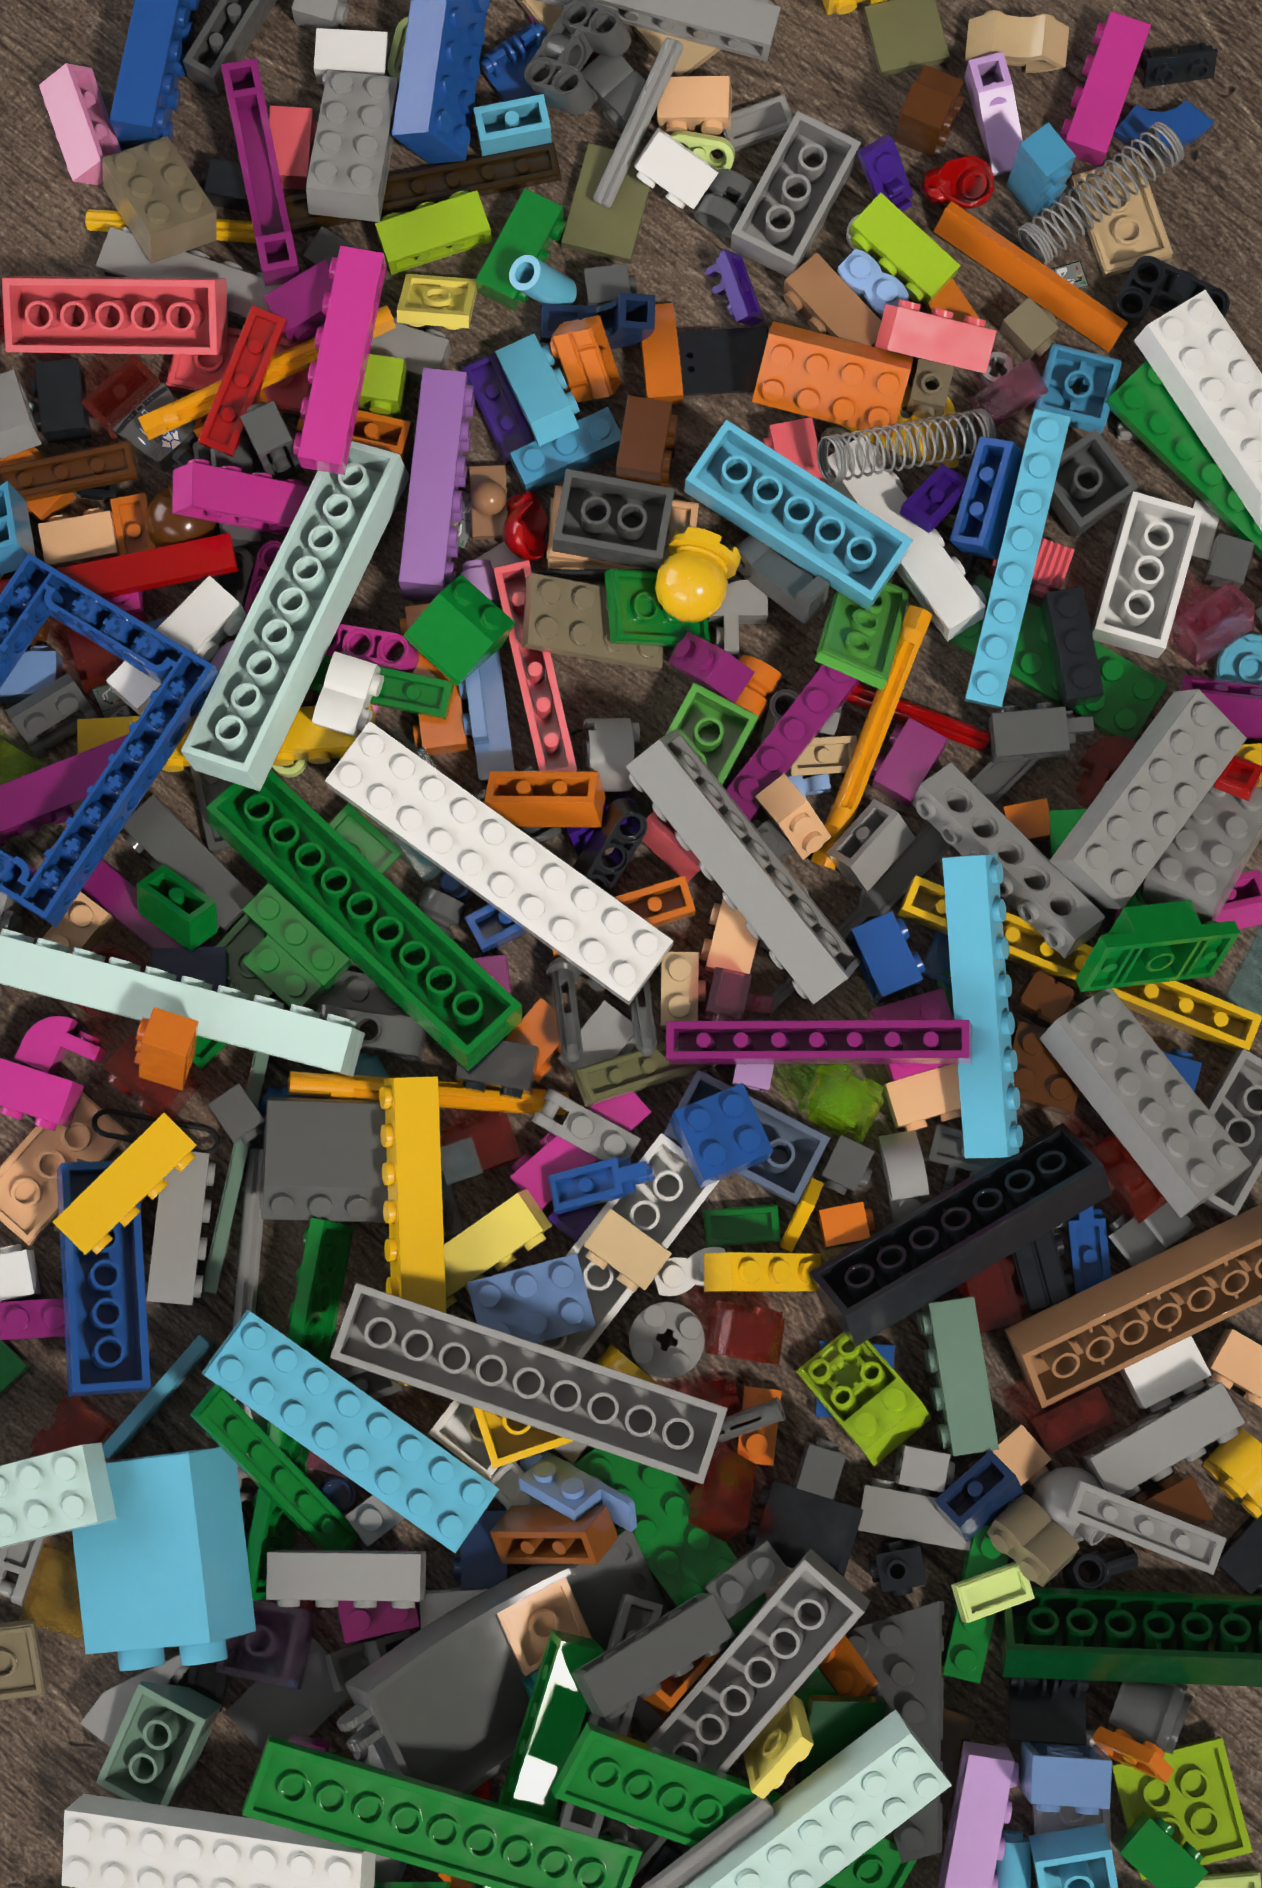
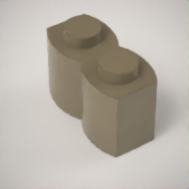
M1022 1494L1001 1513L987 1531L993 1546L999 1552L1015 1559L1024 1577L1042 1587L1061 1571L1080 1549L1075 1539L1063 1527L1051 1521L1045 1510L1025 1494Z

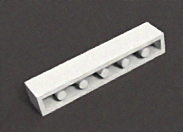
M861 436L859 442L865 454V472L869 473L871 469L866 459V441ZM853 440L849 444L855 457V474L859 475L861 471L856 461V441ZM872 443L876 457L875 470L880 471L882 468L877 460L876 446ZM869 446V457L873 465L872 452ZM848 449L849 463L852 468V459ZM859 449V460L862 466V455ZM834 452L828 456L830 471L836 478L838 469ZM879 452L881 462H883L882 455ZM849 469L847 471L846 477L851 475ZM883 470L882 474L879 475L873 472L869 477L862 475L859 479L852 477L851 480H843V483L858 505L913 539L908 553L896 569V572L920 605L933 614L931 620L947 642L984 618L985 604L987 603L984 594L978 586H971L964 577L966 572L961 562L955 556L950 558L943 548L945 546L944 540L939 532L934 528L928 533L899 514L902 504L907 500V497L902 492L904 489L902 482L893 471L887 473Z

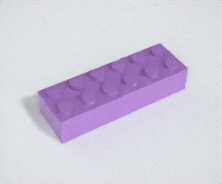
M423 368L399 574V585L403 599L432 602L444 588L456 579L454 562H451V557L458 558L460 536H458V526H455V522L461 523L463 517L464 501H462V491H459V487H466L467 466L466 456L463 455V452H470L471 431L470 420H467V418H473L475 409L474 385H468L467 372Z

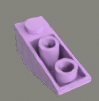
M999 52L968 60L964 75L986 157L994 176L1011 172L1019 144L1023 142L1012 80L1004 53Z

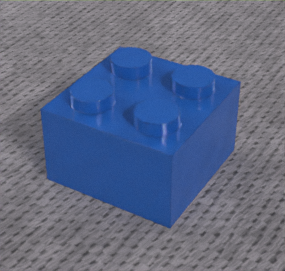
M892 911L852 928L846 939L849 947L861 960L858 967L876 1005L916 988L923 980L921 973L925 972V967L918 952L911 953L907 945L906 939L910 938L903 919L901 917L896 919Z
M743 1083L675 1110L670 1118V1123L699 1189L765 1162L774 1152Z

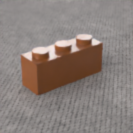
M512 1505L490 1531L502 1564L598 1565L618 1539L607 1505H595L576 1522L548 1505Z

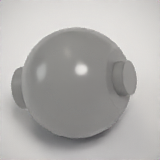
M1067 1466L1059 1467L1052 1471L1048 1470L1036 1478L1033 1484L1035 1489L1032 1499L1045 1510L1051 1521L1063 1527L1077 1543L1085 1540L1091 1546H1094L1108 1534L1066 1517L1079 1480L1103 1489L1095 1476L1084 1469Z

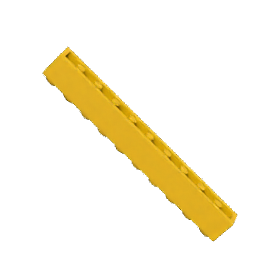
M915 875L909 884L897 915L948 936L944 886ZM1006 912V919L1002 922L1003 937H1006L1009 943V956L1006 960L1036 972L1041 970L1054 979L1079 989L1076 978L1094 947L1083 944L1064 959L1046 943L1044 937L1030 923ZM1177 981L1112 988L1129 1010L1233 1052L1241 1049L1250 1051L1262 1020V1016ZM1101 990L1086 991V992H1087V993H1090V994H1092V995H1095L1096 993H1098V992L1101 991Z

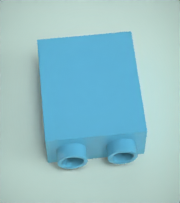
M221 1447L106 1461L117 1519L72 1530L85 1654L117 1652L119 1671L146 1669L166 1664L164 1647L179 1646L181 1666L207 1664L228 1659L226 1639L256 1631L237 1463Z

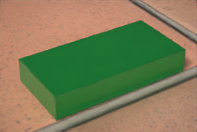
M777 1204L703 1210L706 1248L780 1242Z

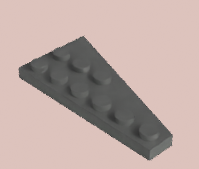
M937 1601L850 1629L845 1635L878 1681L867 1696H882L886 1701L884 1718L896 1709L943 1770V1761L940 1760L941 1740H943L944 1677L941 1676V1651H944V1636H942L944 1601ZM940 1795L893 1830L902 1863L942 1852L943 1803L940 1802Z

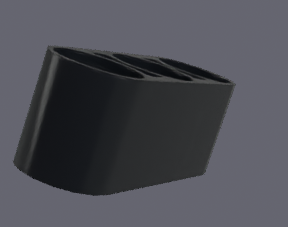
M621 798L609 805L603 815L601 828H595L573 866L576 871L589 880L596 878L594 884L608 894L613 890L647 831V821L632 800ZM633 816L629 823L620 825L625 818ZM614 847L612 853L602 856L605 850Z

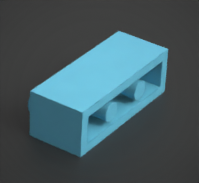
M532 334L495 351L503 373L539 446L579 429L574 415L580 412L578 404L571 391L566 394L563 390L568 388L560 368L552 369L551 366L556 363L547 344L541 347L535 334Z

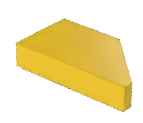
M814 1178L809 1179L781 1239V1248L793 1252L816 1205L824 1185L823 1182Z

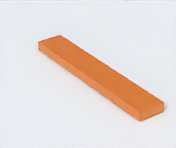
M951 201L945 208L933 231L1018 291L1030 297L1034 302L1048 309L1053 315L1108 353L1111 351L1128 325L1127 321Z

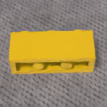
M704 1253V1292H816L809 1272L821 1266V1254Z

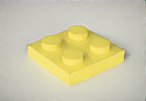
M406 274L397 307V323H406L413 327L425 325L443 326L450 330L469 328L477 295L476 279Z
M794 1694L743 1752L751 1792L761 1799H764L773 1789H777L782 1785L787 1773L797 1762L803 1761L809 1755L814 1745L803 1701Z

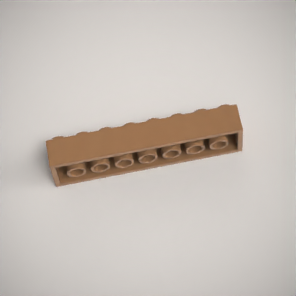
M1262 1204L1004 1329L1024 1383L1040 1407L1043 1409L1261 1302Z

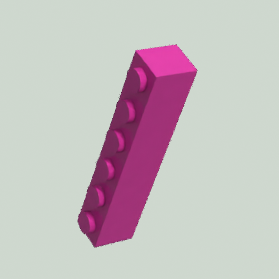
M340 245L338 258L332 257L329 269V279L333 280L331 293L325 292L322 303V314L326 315L324 328L318 327L315 338V349H319L317 363L311 362L308 372V384H311L312 388L310 397H304L301 406V419L305 420L303 432L296 433L293 453L298 455L297 457L302 468L345 475L387 268L384 253Z

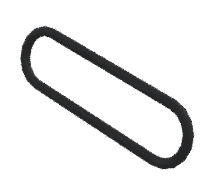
M610 569L543 570L535 574L546 576L593 575L551 577L572 581H605V572ZM622 569L658 572L657 570L653 569Z
M106 1108L94 1114L92 1127L100 1136L133 1143L138 1138L101 1130L97 1125L98 1118L105 1114H114L155 1122L159 1117ZM172 1120L178 1127L204 1131L214 1137L215 1144L210 1149L200 1150L194 1148L191 1152L212 1154L218 1150L221 1144L220 1136L212 1128Z

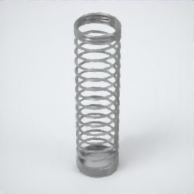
M1155 122V124L1149 127L1148 132L1141 133L1139 139H1134L1130 146L1123 147L1121 153H1115L1112 160H1106L1104 167H1097L1095 174H1088L1086 181H1079L1077 188H1070L1068 195H1061L1059 202H1052L1050 209H1043L1041 216H1034L1032 223L1027 222L1018 228V238L1025 251L1046 266L1050 261H1053V257H1058L1057 247L1061 250H1067L1066 240L1070 243H1076L1075 233L1079 236H1085L1084 227L1090 230L1094 229L1093 220L1101 223L1103 221L1102 213L1111 216V206L1115 209H1120V199L1124 202H1129V193L1138 195V186L1147 188V179L1156 181V172L1165 174V165L1174 167V165L1178 164V162L1184 159L1185 153L1176 133L1165 123ZM1157 131H1159L1168 140V142L1174 150L1175 155H1173L1168 149V147L1165 145V143L1161 141ZM1148 135L1150 145L1142 140L1143 136ZM1139 142L1142 152L1133 147L1134 143ZM1143 145L1149 148L1157 157L1163 171L1158 170L1153 165ZM1126 149L1131 150L1132 158L1124 154ZM1134 152L1145 160L1154 178L1150 177L1142 169ZM1117 156H1122L1124 166L1115 161ZM1125 158L1139 171L1145 185L1141 184L1134 177ZM1108 163H1113L1115 173L1106 168ZM1117 166L1131 179L1136 192L1132 191L1123 181ZM1099 170H1104L1106 180L1097 174ZM1108 173L1122 186L1127 199L1122 197L1115 189ZM1090 177H1095L1097 187L1089 182ZM1099 180L1113 193L1118 206L1104 193ZM1081 184H1086L1089 195L1080 189ZM1090 187L1093 188L1104 200L1105 204L1108 207L1109 213L1106 212L1096 201L1094 195L1091 192ZM1072 191H1077L1080 202L1071 196ZM1081 194L1095 207L1100 220L1088 209ZM1063 198H1068L1071 209L1062 203ZM1073 202H1075L1086 214L1087 218L1090 221L1091 227L1087 225L1080 217V215L1078 214L1073 205ZM1054 205H1059L1063 217L1053 210ZM1064 209H1066L1074 217V219L1080 226L1082 233H1080L1072 225L1067 215L1065 214ZM1045 212L1051 213L1054 224L1044 217ZM1055 216L1068 228L1073 240L1063 232ZM1036 219L1042 220L1045 231L1035 224ZM1046 223L1059 235L1064 247L1055 240ZM1029 235H1030V236L1033 238V240L1037 243V245H1038L1039 248L1041 249L1042 253H1040V251L1035 247V245H1034L1033 242L1031 241Z
M979 408L971 411L967 410L963 413L957 412L953 415L946 414L942 417H928L923 420L917 419L913 422L907 421L903 424L896 423L892 426L885 425L882 428L877 426L872 428V430L867 428L862 431L856 430L852 433L845 432L841 435H828L822 437L818 443V467L827 482L837 483L844 479L847 481L851 480L852 477L859 479L862 475L869 477L873 472L879 475L882 474L883 470L890 473L893 469L900 471L903 467L911 469L913 466L919 468L923 464L929 466L933 462L942 463L943 460L950 462L953 458L960 460L963 456L970 458L973 454L975 455L977 448L976 432L973 426L974 417L977 418L981 425L983 437H986L987 432V438L996 439L995 424L991 415L985 409ZM976 414H979L982 417L984 424ZM962 417L965 418L964 428L960 423ZM952 419L957 422L955 433L950 424ZM942 421L947 424L946 435H944L940 426ZM932 423L937 425L936 440L930 428ZM923 424L927 427L926 442L920 430ZM913 426L917 429L916 444L910 432ZM959 427H960L961 432H962V435H963V442H964V448H963V450H962L961 445H960V442H959V435H958ZM902 428L907 431L906 447L900 434ZM949 429L953 437V452L949 443ZM892 430H894L897 433L896 449L893 440L890 437ZM939 431L943 439V453L939 444ZM882 432H884L887 436L886 453L883 442L880 439V435ZM872 433H873V434L876 436V438H877V439H876V456H877L878 463H879L880 467L882 468L880 471H876V470H875V465H876L875 451H874L873 445H872V443H871V441H870V437H871ZM929 433L931 434V438L933 441V455L929 445ZM862 435L866 438V459L871 469L869 473L865 472V454L859 442ZM919 435L923 443V457L919 447ZM909 437L913 446V459L909 448ZM851 438L856 441V461L861 471L859 475L855 474V457L849 444ZM899 439L903 448V460L899 450ZM889 441L893 451V462L889 452ZM830 442L835 447V461L838 469L836 478L832 475L829 468L828 448ZM879 443L883 455V464L881 462L879 455ZM967 445L972 452L971 454H966ZM869 446L872 452L873 465L869 457ZM957 446L962 453L960 456H956ZM947 447L952 455L950 458H946ZM848 449L852 459V468L849 463ZM859 449L862 455V466L859 460ZM937 449L942 457L940 460L935 459ZM906 450H907L908 457H909L910 461L912 462V464L909 465V466L905 464V463H906V457H907V456H906ZM927 450H928L929 456L932 458V460L929 461V462L925 461V460H926V455H927ZM896 452H897L898 459H899L900 463L902 464L901 467H896V466H895V465H896ZM917 452L920 459L922 460V462L919 464L915 463ZM886 454H887L888 461H889L890 465L892 466L890 469H886V468H885V465H886ZM849 469L851 475L846 477L847 471Z

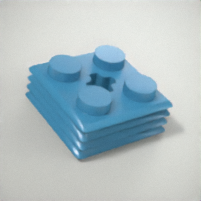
M1056 343L1052 344L1047 356L1034 409L1071 417L1070 427L1089 432L1097 429L1101 434L1106 426L1110 411L1106 400L1115 391L1122 364L1121 361ZM1074 383L1081 385L1080 390L1082 392L1080 395L1073 393L1071 388Z

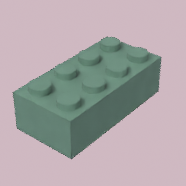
M964 1297L931 1302L922 1307L923 1312H917V1320L920 1334L927 1335L929 1349L923 1350V1358L926 1372L933 1373L935 1386L929 1387V1395L932 1409L939 1411L941 1424L935 1425L938 1447H942L946 1453L952 1456L999 1450L974 1297Z

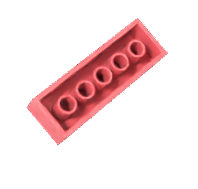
M13 276L2 278L6 352L219 355L229 352L226 278Z

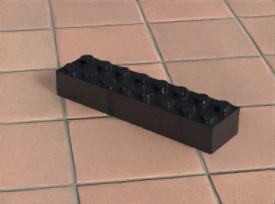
M1061 1123L1019 1148L1020 1153L1000 1159L809 1272L819 1300L857 1347L1110 1196L1112 1193L1103 1163L1064 1123Z

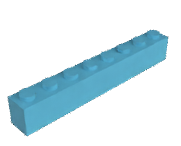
M1038 409L1033 411L964 700L966 702L996 709L1002 707L1071 418L1069 416Z
M997 854L942 858L954 1020H970L972 1024V1064H958L965 1159L1010 1157L1020 1153L1019 1147L1023 1143V1131L1021 1125H1017L1016 1112L1020 1107V1092L1014 1085V1072L1017 1070L1018 1061L1016 1051L1012 1050L1011 1035L1014 1033L1015 1021L1012 1012H1009L1008 997L1012 993V982L1010 976L1006 974L1005 959L1009 956V943L1007 938L1003 937L1002 922L1006 919V905L1000 897V884H1002L1004 877L1003 866L998 861Z

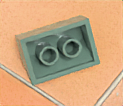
M141 1681L130 1702L96 1784L125 1800L176 1807L183 1796L222 1705L190 1687Z

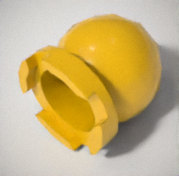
M687 527L685 533L682 534L677 530L674 531L668 546L670 557L659 568L655 585L658 602L667 614L681 622H700L715 615L725 601L728 587L727 579L735 576L740 564L741 555L739 550L734 546L730 551L720 543L722 536L705 529Z

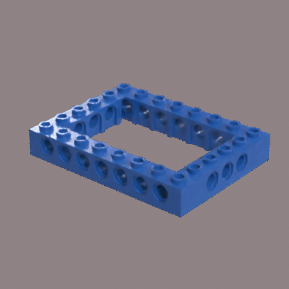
M28 553L0 594V688L49 616L162 684L157 692L153 690L149 696L152 700L136 723L132 722L128 727L131 731L115 755L111 753L108 757L109 764L95 785H90L86 790L89 794L73 818L68 817L66 820L67 827L51 850L48 848L44 853L46 858L39 869L35 870L20 857H15L0 847V892L57 927L201 711L219 672L214 665Z

